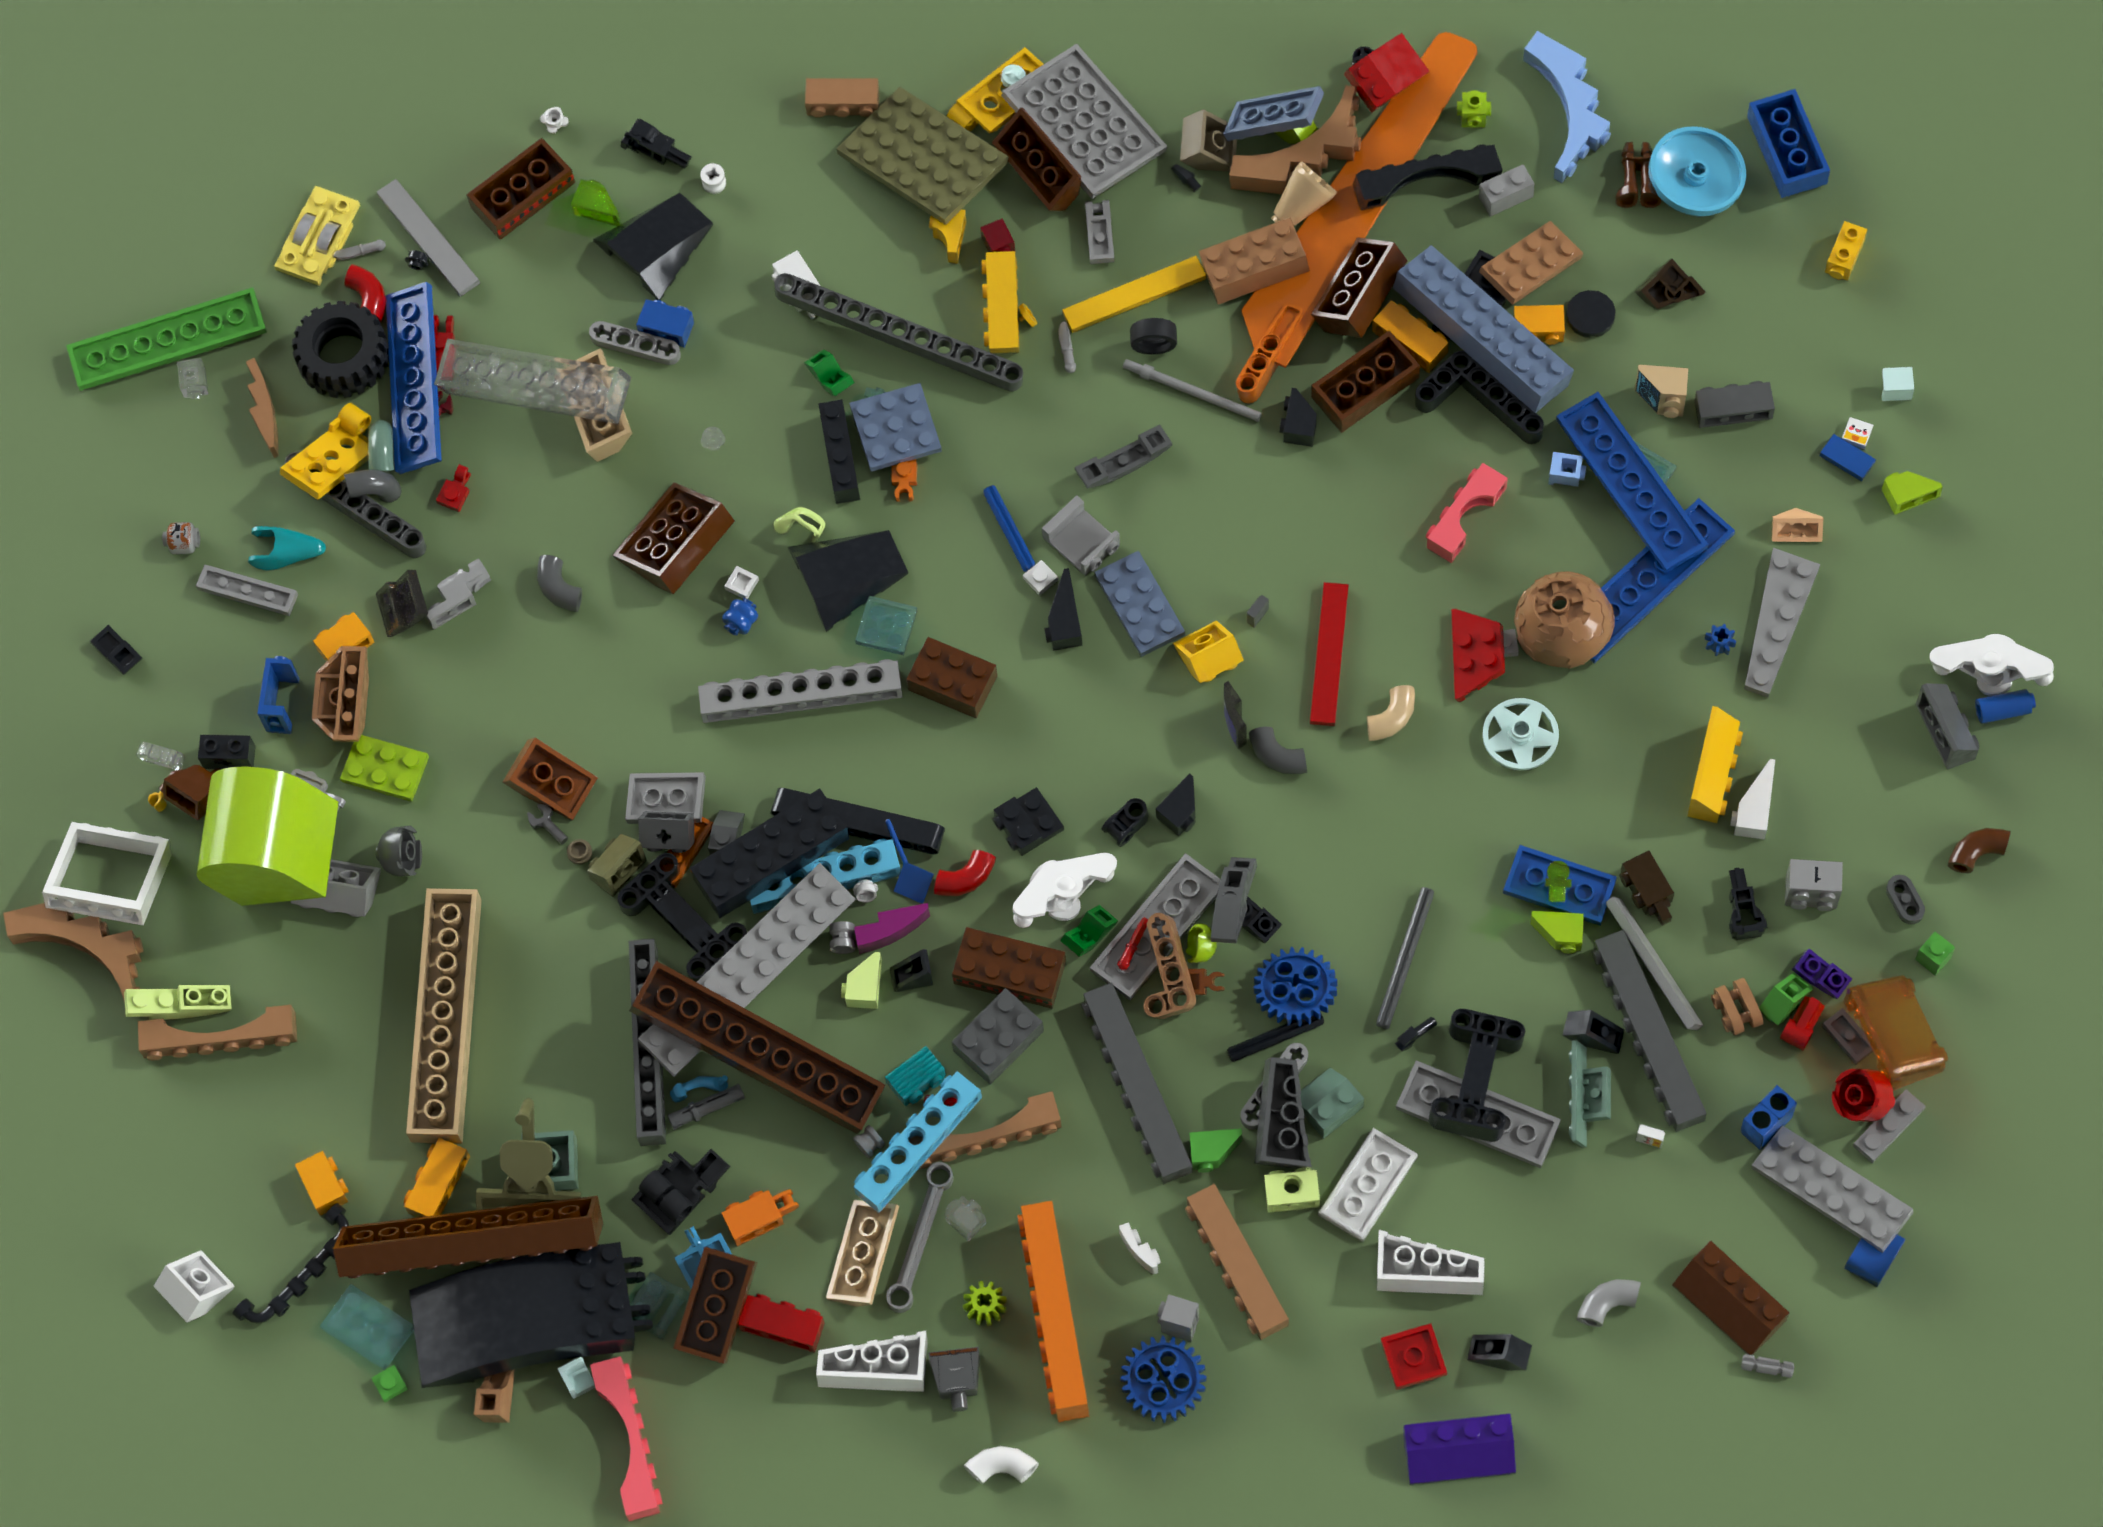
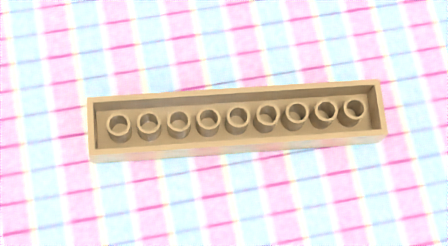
M426 888L406 1130L411 1143H436L438 1138H441L451 1143L463 1144L482 901L477 889Z

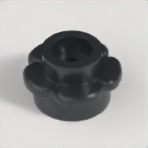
M411 250L408 257L405 258V261L409 263L408 266L414 270H423V267L429 265L427 261L428 255L421 251Z

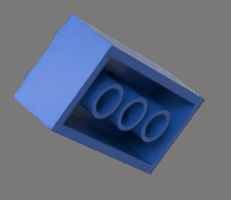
M1796 89L1750 102L1747 118L1781 198L1826 185L1830 169Z

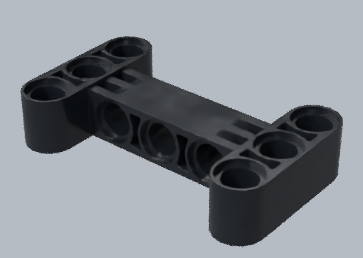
M663 853L618 893V903L622 912L627 916H636L650 905L697 953L689 960L686 966L689 978L697 982L722 958L716 959L711 957L713 952L722 950L724 951V956L738 942L732 941L730 939L731 936L735 933H741L744 937L747 934V930L741 923L734 922L717 934L670 886L672 881L679 875L680 866L673 854ZM663 865H674L671 871L665 872L661 870ZM647 881L655 882L652 888L646 889L643 887ZM628 898L636 899V902L631 906L624 904ZM696 968H705V972L702 975L696 976L693 974Z
M1460 1008L1453 1012L1449 1025V1034L1454 1040L1470 1044L1458 1100L1446 1097L1436 1098L1431 1104L1429 1123L1433 1128L1440 1131L1495 1142L1501 1139L1506 1124V1117L1500 1110L1484 1106L1496 1050L1508 1053L1518 1052L1523 1045L1525 1027L1517 1020ZM1458 1023L1465 1024L1466 1026H1459ZM1483 1029H1488L1491 1032H1485ZM1508 1035H1514L1517 1038H1511ZM1436 1112H1443L1446 1115L1442 1116L1437 1114ZM1462 1118H1469L1472 1121H1465ZM1488 1124H1495L1498 1127H1491Z

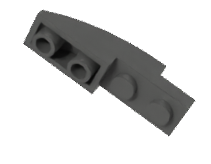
M1231 857L1229 866L1224 867L1215 903L1211 942L1237 943L1247 911L1246 900L1257 869L1256 858Z

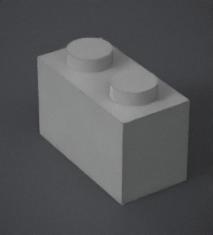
M1522 164L1481 183L1479 199L1491 217L1532 198L1535 183Z
M1168 1295L1166 1302L1161 1301L1157 1314L1159 1317L1158 1323L1161 1324V1333L1192 1342L1199 1320V1304Z

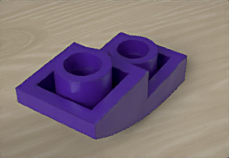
M1807 949L1792 968V971L1835 999L1840 997L1852 980L1849 975L1834 963L1828 964L1811 949Z

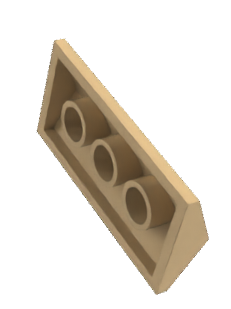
M853 1200L826 1299L855 1307L872 1305L899 1205L888 1203L878 1213L865 1201Z

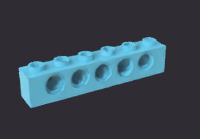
M879 839L867 846H852L848 851L841 853H826L823 857L814 860L777 883L780 885L778 889L774 891L767 889L751 899L753 913L756 914L773 909L797 885L793 884L792 880L796 877L805 878L819 863L846 889L853 888L855 884L863 879H868L874 883L899 876L901 869L893 839ZM869 858L878 859V862L874 865L865 863ZM846 864L854 866L850 871L841 870L842 866Z
M958 1071L953 1076L949 1075L943 1080L940 1085V1091L926 1099L923 1104V1110L918 1115L915 1113L909 1118L905 1130L901 1134L899 1132L896 1133L890 1140L888 1149L884 1153L879 1152L872 1160L871 1168L867 1172H861L855 1179V1185L853 1186L855 1194L878 1213L881 1212L981 1100V1090ZM950 1097L958 1100L954 1106H946L944 1101ZM930 1117H938L940 1119V1122L934 1126L926 1123ZM914 1136L923 1138V1141L918 1145H913L909 1142ZM897 1155L906 1157L905 1161L901 1164L892 1162L893 1158ZM884 1174L889 1177L885 1183L879 1184L875 1182V1178L878 1175Z

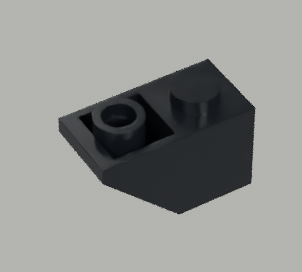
M1292 388L1291 395L1285 397L1284 411H1287L1286 419H1281L1279 433H1283L1284 443L1313 447L1317 414L1298 389Z

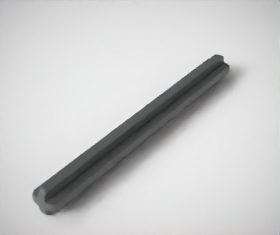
M1422 887L1376 1021V1026L1389 1029L1434 896V891L1430 888Z

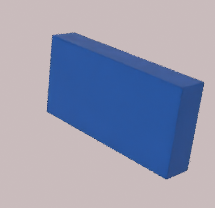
M1835 434L1832 435L1820 452V457L1861 482L1876 461L1875 458Z

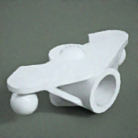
M1990 634L1981 639L1939 646L1930 653V661L1937 674L1947 675L1959 669L1976 678L1979 690L1988 696L2006 693L2010 690L2012 681L2021 677L2026 681L2034 680L2040 686L2051 684L2054 678V665L2051 659L2016 644L2015 641L2005 635Z
M1099 853L1062 861L1050 860L1043 863L1034 871L1030 884L1013 904V920L1015 924L1021 928L1029 927L1034 917L1045 916L1046 911H1049V916L1059 921L1074 919L1081 909L1078 898L1095 880L1109 882L1114 876L1117 859L1112 854Z

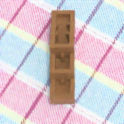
M255 358L246 362L255 381L247 385L256 403V406L250 408L249 411L270 452L276 458L279 455L275 410L266 382Z

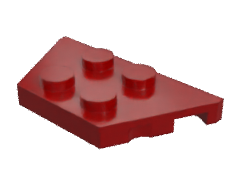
M1451 609L1455 699L1458 702H1462L1465 700L1464 696L1476 688L1478 690L1482 689L1489 681L1497 679L1505 673L1503 625L1500 622L1458 609Z

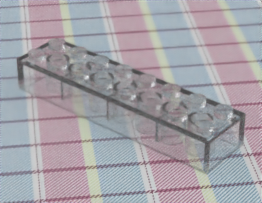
M447 339L434 385L446 394L619 424L632 377L617 367Z

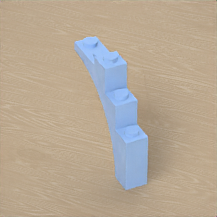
M1537 31L1524 48L1523 61L1538 70L1551 83L1560 97L1566 113L1568 139L1564 152L1554 171V179L1562 183L1567 176L1571 177L1577 167V161L1580 158L1584 159L1589 149L1596 152L1600 145L1604 146L1611 136L1609 132L1610 122L1594 113L1599 104L1597 100L1598 90L1582 81L1587 73L1585 68L1586 58Z

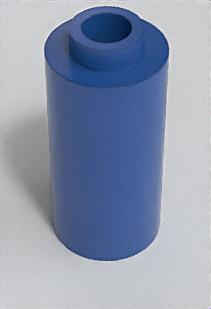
M2027 689L1976 699L1975 707L1978 720L1983 724L2031 714L2032 708L2036 707L2033 693H2029Z

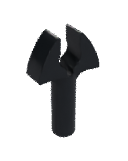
M1430 1017L1415 1028L1411 1026L1397 1038L1398 1042L1395 1045L1401 1051L1411 1048L1416 1039L1437 1025L1436 1019Z

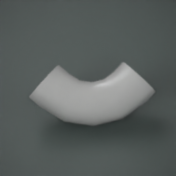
M1615 1279L1598 1285L1585 1297L1579 1309L1577 1320L1585 1325L1601 1327L1607 1312L1612 1307L1622 1305L1635 1308L1641 1282Z

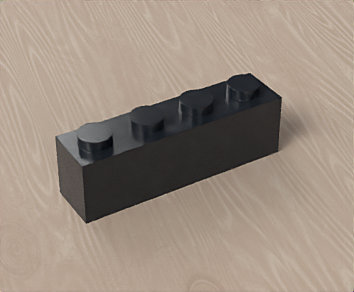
M843 399L818 403L835 502L840 504L860 500Z

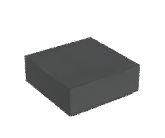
M1263 595L1259 596L1247 611V623L1252 627H1255L1269 610L1268 598Z

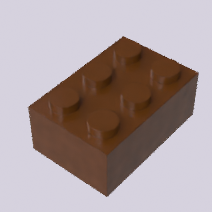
M927 637L906 680L908 691L977 719L998 675L996 664Z

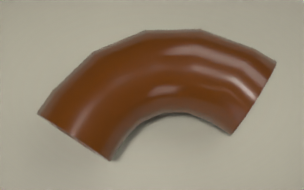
M1983 828L1970 832L1956 844L1949 857L1948 867L1960 873H1971L1977 859L1981 855L1992 853L2004 856L2011 831Z

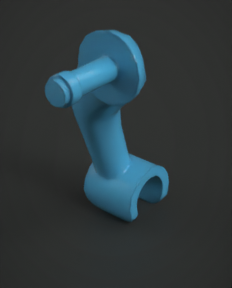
M726 1075L722 1077L698 1076L683 1084L677 1083L670 1091L671 1098L675 1103L681 1102L687 1098V1091L699 1087L719 1092L724 1091L728 1087V1077Z

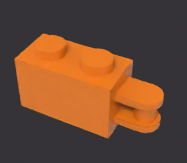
M791 1189L785 1190L773 1197L769 1190L765 1192L757 1191L750 1195L748 1200L742 1203H732L725 1208V1211L721 1212L737 1247L784 1224L782 1216L799 1207L798 1202H794L792 1198L793 1192ZM783 1201L784 1207L778 1209L776 1204Z

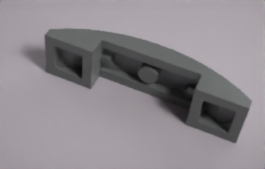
M1159 424L1139 434L1138 440L1100 459L1094 457L1076 466L1075 471L1087 489L1101 486L1124 477L1151 462L1172 446V442Z

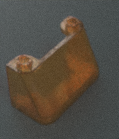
M1904 975L1855 985L1847 989L1844 998V1004L1848 1012L1855 1010L1853 1016L1855 1020L1859 1019L1878 1060L1877 1067L1889 1079L1893 1090L1943 1072L1945 1062L1948 1061L1945 1049L1939 1047L1914 995L1915 986L1913 981Z

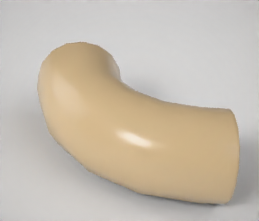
M1409 685L1393 687L1389 691L1390 704L1388 708L1381 714L1367 716L1369 741L1391 737L1406 726L1414 712V687Z

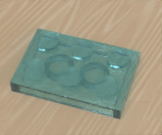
M352 1284L348 1286L320 1325L322 1330L383 1370L388 1367L414 1330L412 1323Z

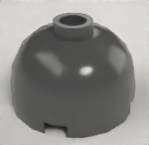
M412 826L391 828L379 840L375 850L376 858L383 869L391 875L413 876L417 874L414 872L415 869L421 867L422 845L420 840H415L413 833H417V831Z

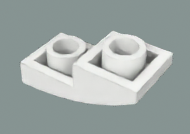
M1129 1222L1120 1225V1236L1132 1256L1151 1274H1157V1264H1160L1161 1261L1156 1249L1151 1250L1148 1242L1138 1246V1244H1141V1240L1137 1230H1131Z

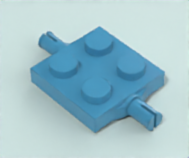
M694 1226L690 1228L694 1238L688 1229L684 1231L691 1246L682 1254L674 1257L690 1289H692L704 1247L732 1254L721 1233L710 1239L700 1240Z

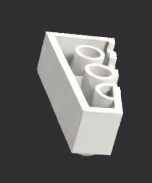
M1379 1230L1377 1291L1483 1295L1484 1258L1452 1249L1450 1251L1437 1248V1245L1418 1243L1411 1241V1238L1404 1236L1396 1237L1389 1235L1386 1231Z

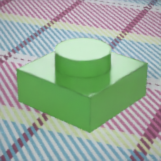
M395 1365L371 1378L384 1402L408 1390Z

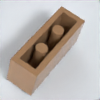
M806 78L805 106L807 115L814 117H823L824 115H836L838 117L860 115L862 117H869L879 107L880 89L878 78Z

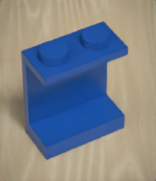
M283 656L266 658L257 714L266 732L291 734L293 724L284 706H276L279 682L299 683L300 678L292 661Z

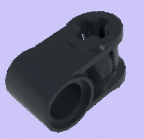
M1139 798L1130 799L1106 820L1101 830L1104 833L1108 832L1117 841L1119 847L1124 846L1148 821V811L1145 802ZM1134 809H1140L1143 811V813L1137 817L1130 815L1131 811Z

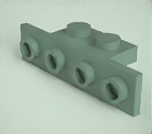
M1574 1040L1572 1041V1050L1569 1051V1060L1572 1064V1074L1569 1076V1085L1572 1089V1099L1569 1101L1572 1124L1569 1126V1135L1574 1143L1583 1148L1587 1147V1122L1611 1119V1069L1607 1066L1587 1069V1047Z

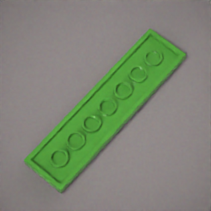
M252 287L68 344L66 347L78 388L81 391L267 333L254 288Z

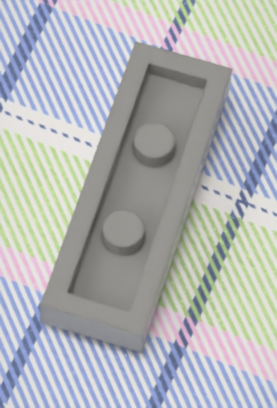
M1906 1089L1895 1100L1894 1107L1882 1119L1875 1121L1854 1142L1853 1147L1873 1163L1925 1110L1926 1106Z

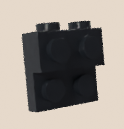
M1037 787L1018 799L1013 797L993 809L994 818L992 820L999 831H1005L1008 836L1006 838L1007 843L1013 851L1018 850L1021 856L1064 831L1063 824Z

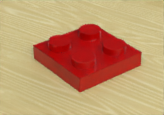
M1432 1323L1381 1338L1380 1341L1396 1390L1447 1375L1446 1366Z

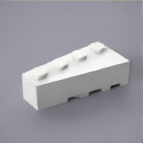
M926 1331L917 1332L916 1335L905 1337L904 1335L894 1336L893 1339L878 1342L877 1340L867 1341V1344L856 1346L851 1344L818 1350L816 1373L818 1387L924 1392L927 1355Z

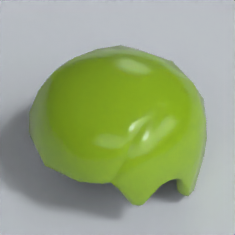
M1196 924L1189 930L1187 938L1188 948L1185 950V953L1189 954L1192 958L1188 959L1187 962H1207L1215 954L1217 942H1211L1212 929L1208 925Z

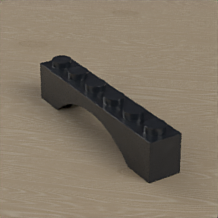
M1481 144L1466 151L1458 149L1443 156L1435 154L1424 160L1417 161L1412 159L1401 165L1394 166L1389 164L1378 170H1362L1356 174L1353 188L1360 210L1384 206L1389 198L1399 189L1411 182L1424 178L1449 177L1463 180L1476 186L1501 175L1503 169L1495 145L1486 146Z

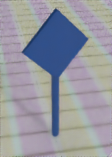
M887 819L885 821L903 862L894 892L923 904L934 874L908 863L892 823Z

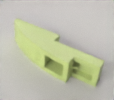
M179 985L177 989H126L124 992L126 1017H149V1020L182 1019L231 1011L232 1009L230 985Z

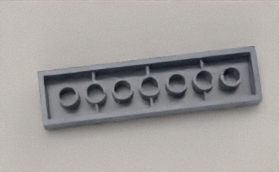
M1432 245L1398 271L1393 289L1534 413L1569 386L1574 369Z

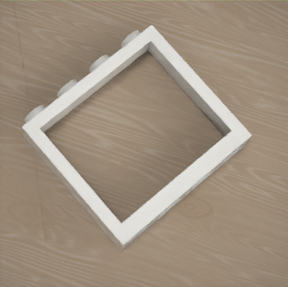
M72 822L42 892L45 907L144 925L172 855L169 839L160 836L142 835L137 832L115 830L110 827L104 828L87 823ZM78 842L154 856L137 900L60 887Z

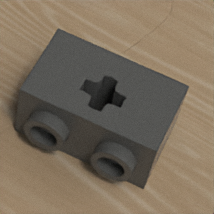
M644 811L638 818L639 842L642 848H647L648 851L657 852L662 849H672V852L682 853L689 850L695 842L694 813Z

